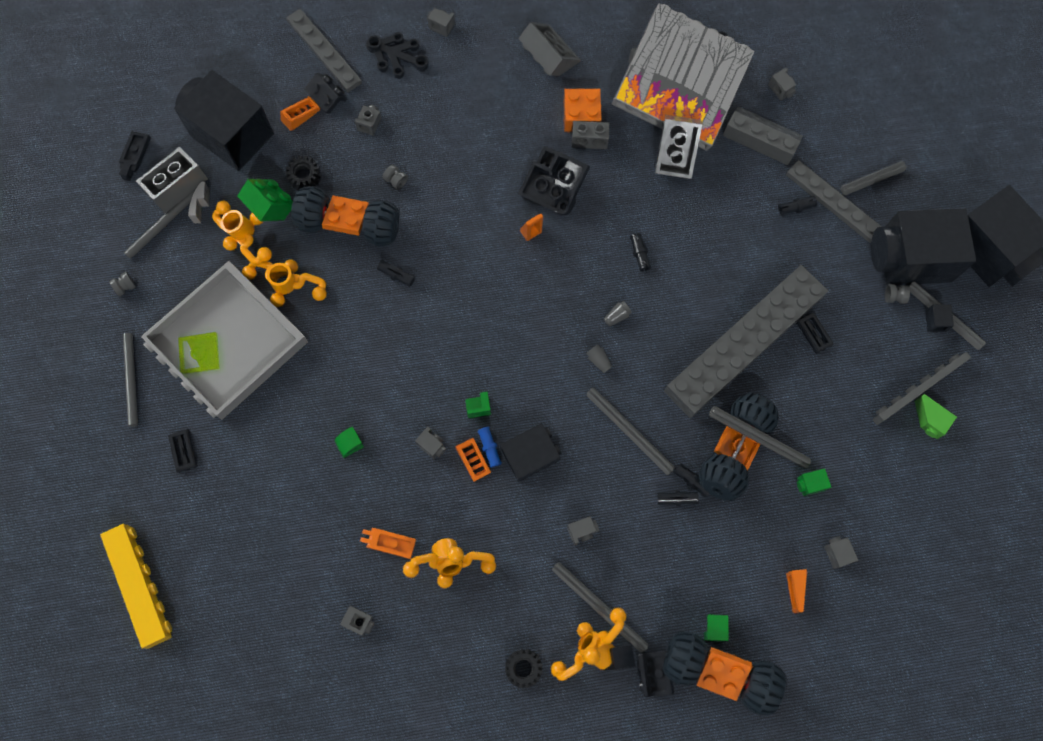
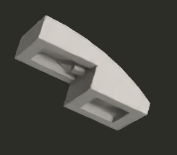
M205 181L200 182L190 202L188 216L193 223H201L202 207L209 206L210 189Z

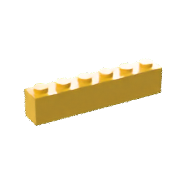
M121 524L100 534L141 648L149 649L172 638L170 633L172 632V627L169 621L165 620L163 614L165 608L156 596L158 590L156 585L150 580L149 575H151V571L148 565L144 564L142 558L144 552L135 540L137 538L135 529L126 524Z

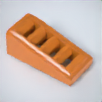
M309 96L281 110L280 118L284 125L292 131L320 111V107Z
M539 214L528 220L520 229L521 234L527 241L542 233L543 215Z
M470 438L455 446L473 482L491 473L474 438ZM471 445L473 449L465 453L462 451L463 449ZM474 452L476 453V456L467 460L466 456ZM478 459L480 460V463L472 467L470 466V463ZM483 466L484 470L474 474V470Z
M807 569L787 572L786 577L792 611L794 613L804 612Z

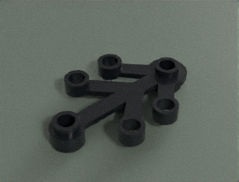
M400 32L383 39L374 35L369 37L366 42L368 51L376 56L380 72L388 70V63L383 59L381 52L388 54L393 66V75L397 79L404 76L403 68L400 67L397 58L415 65V68L419 71H425L428 68V58L425 55L413 57L403 53L402 51L409 49L417 51L419 49V42L417 39H411L409 42L403 43V34ZM391 43H395V44H396V46H393V47H389V46H386V45L391 44Z

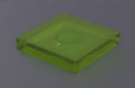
M216 332L178 337L180 372L182 374L220 369ZM183 341L188 342L191 348L190 355L198 362L200 367L185 369Z

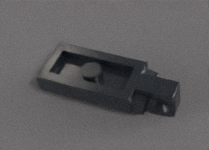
M131 131L119 160V168L121 169L119 175L123 180L130 181L133 172H137L151 140L149 135Z

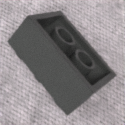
M530 22L519 37V40L523 43L522 46L531 52L533 59L544 67V72L550 76H560L581 61L549 24Z

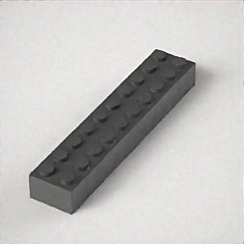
M800 265L670 382L664 392L691 419L826 295L828 290Z

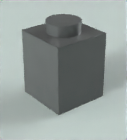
M838 536L830 539V544L824 546L833 569L858 561L848 537L841 539Z

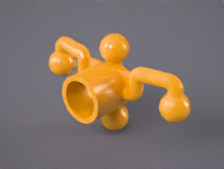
M219 201L216 204V210L213 212L212 218L221 229L230 235L223 240L224 248L233 251L239 243L241 245V253L253 265L269 261L272 257V252L269 248L261 247L257 251V257L248 249L254 241L252 236L255 230L254 226L260 225L264 221H260L253 213L250 214L248 219L239 211L230 210L231 206L227 201Z
M289 259L285 263L275 264L268 261L261 262L259 265L249 263L242 269V274L248 280L256 277V266L267 269L265 278L276 292L270 297V302L275 307L283 306L285 303L283 295L289 294L294 289H301L305 281L319 285L312 291V297L315 300L322 301L327 296L324 279L309 273L294 274L298 270V263L293 259ZM280 277H288L284 282L277 283Z
M445 538L433 544L432 553L416 556L403 566V573L405 576L413 578L419 573L418 564L429 562V566L432 569H437V572L440 574L437 578L438 585L441 588H449L453 583V576L460 573L462 568L468 567L472 560L482 561L481 570L486 574H491L495 571L496 563L495 557L490 553L469 552L464 555L463 550L458 547L454 539Z
M615 608L611 611L610 620L615 625L609 633L607 631L597 633L593 631V627L587 622L579 624L577 634L581 639L578 643V652L574 658L575 664L567 669L564 662H554L551 666L553 676L560 681H565L578 673L583 668L584 662L589 665H595L601 670L609 667L612 664L610 648L615 647L611 643L624 627L626 612L621 608Z

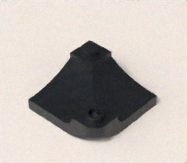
M544 146L537 161H533L518 194L560 215H568L576 203L577 193L590 166ZM563 204H567L565 209H562Z

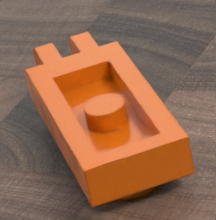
M372 528L371 531L363 529L362 534L368 535L369 539L361 537L360 542L367 543V548L407 559L412 558L416 539L377 528Z

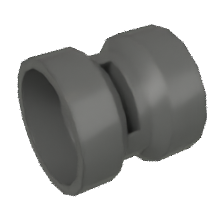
M393 164L385 170L383 179L386 182L392 183V187L399 190L406 184L408 175L400 172L399 168Z
M126 271L120 275L119 279L113 278L109 280L111 287L119 297L125 294V290L136 288V284Z
M893 284L887 285L885 289V301L887 303H894L895 301H898L900 304L908 303L910 297L909 286L901 285L897 287Z

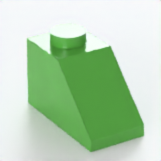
M925 394L914 401L920 427L932 438L938 439L944 436L957 418Z

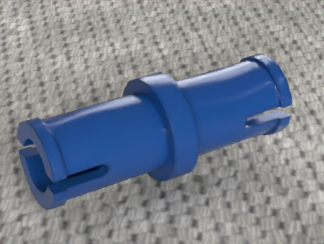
M484 427L479 429L478 433L483 444L482 450L487 455L490 468L501 465L502 461L496 449L498 446L497 443H494L490 428Z

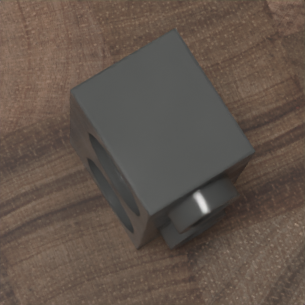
M573 121L571 148L607 149L609 141L608 122Z

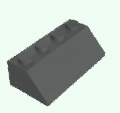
M738 106L723 136L789 165L803 135Z

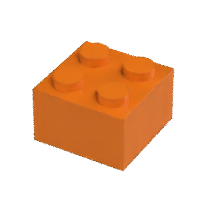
M600 89L564 90V132H572L573 121L601 122Z

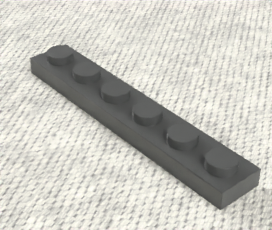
M301 9L286 17L291 27L347 93L362 84L357 74Z
M798 160L786 173L787 177L808 194L814 195L818 202L869 243L872 241L876 228L882 227L801 161Z
M967 352L961 356L957 353L948 360L950 364L947 366L942 364L934 370L936 374L932 377L928 374L919 380L921 384L918 387L914 384L905 391L907 395L904 397L899 395L890 401L892 405L889 408L883 406L876 411L877 416L872 420L876 425H879L971 358Z

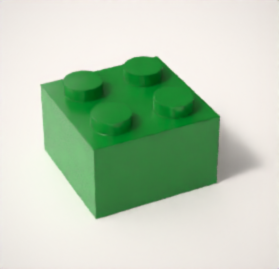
M248 179L237 195L260 221L285 220L292 210L293 201L290 199V195L284 192L273 179Z

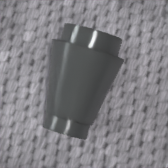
M624 301L618 302L603 319L611 327L629 318L632 311Z
M598 344L586 353L588 359L603 373L613 367L603 347H600Z

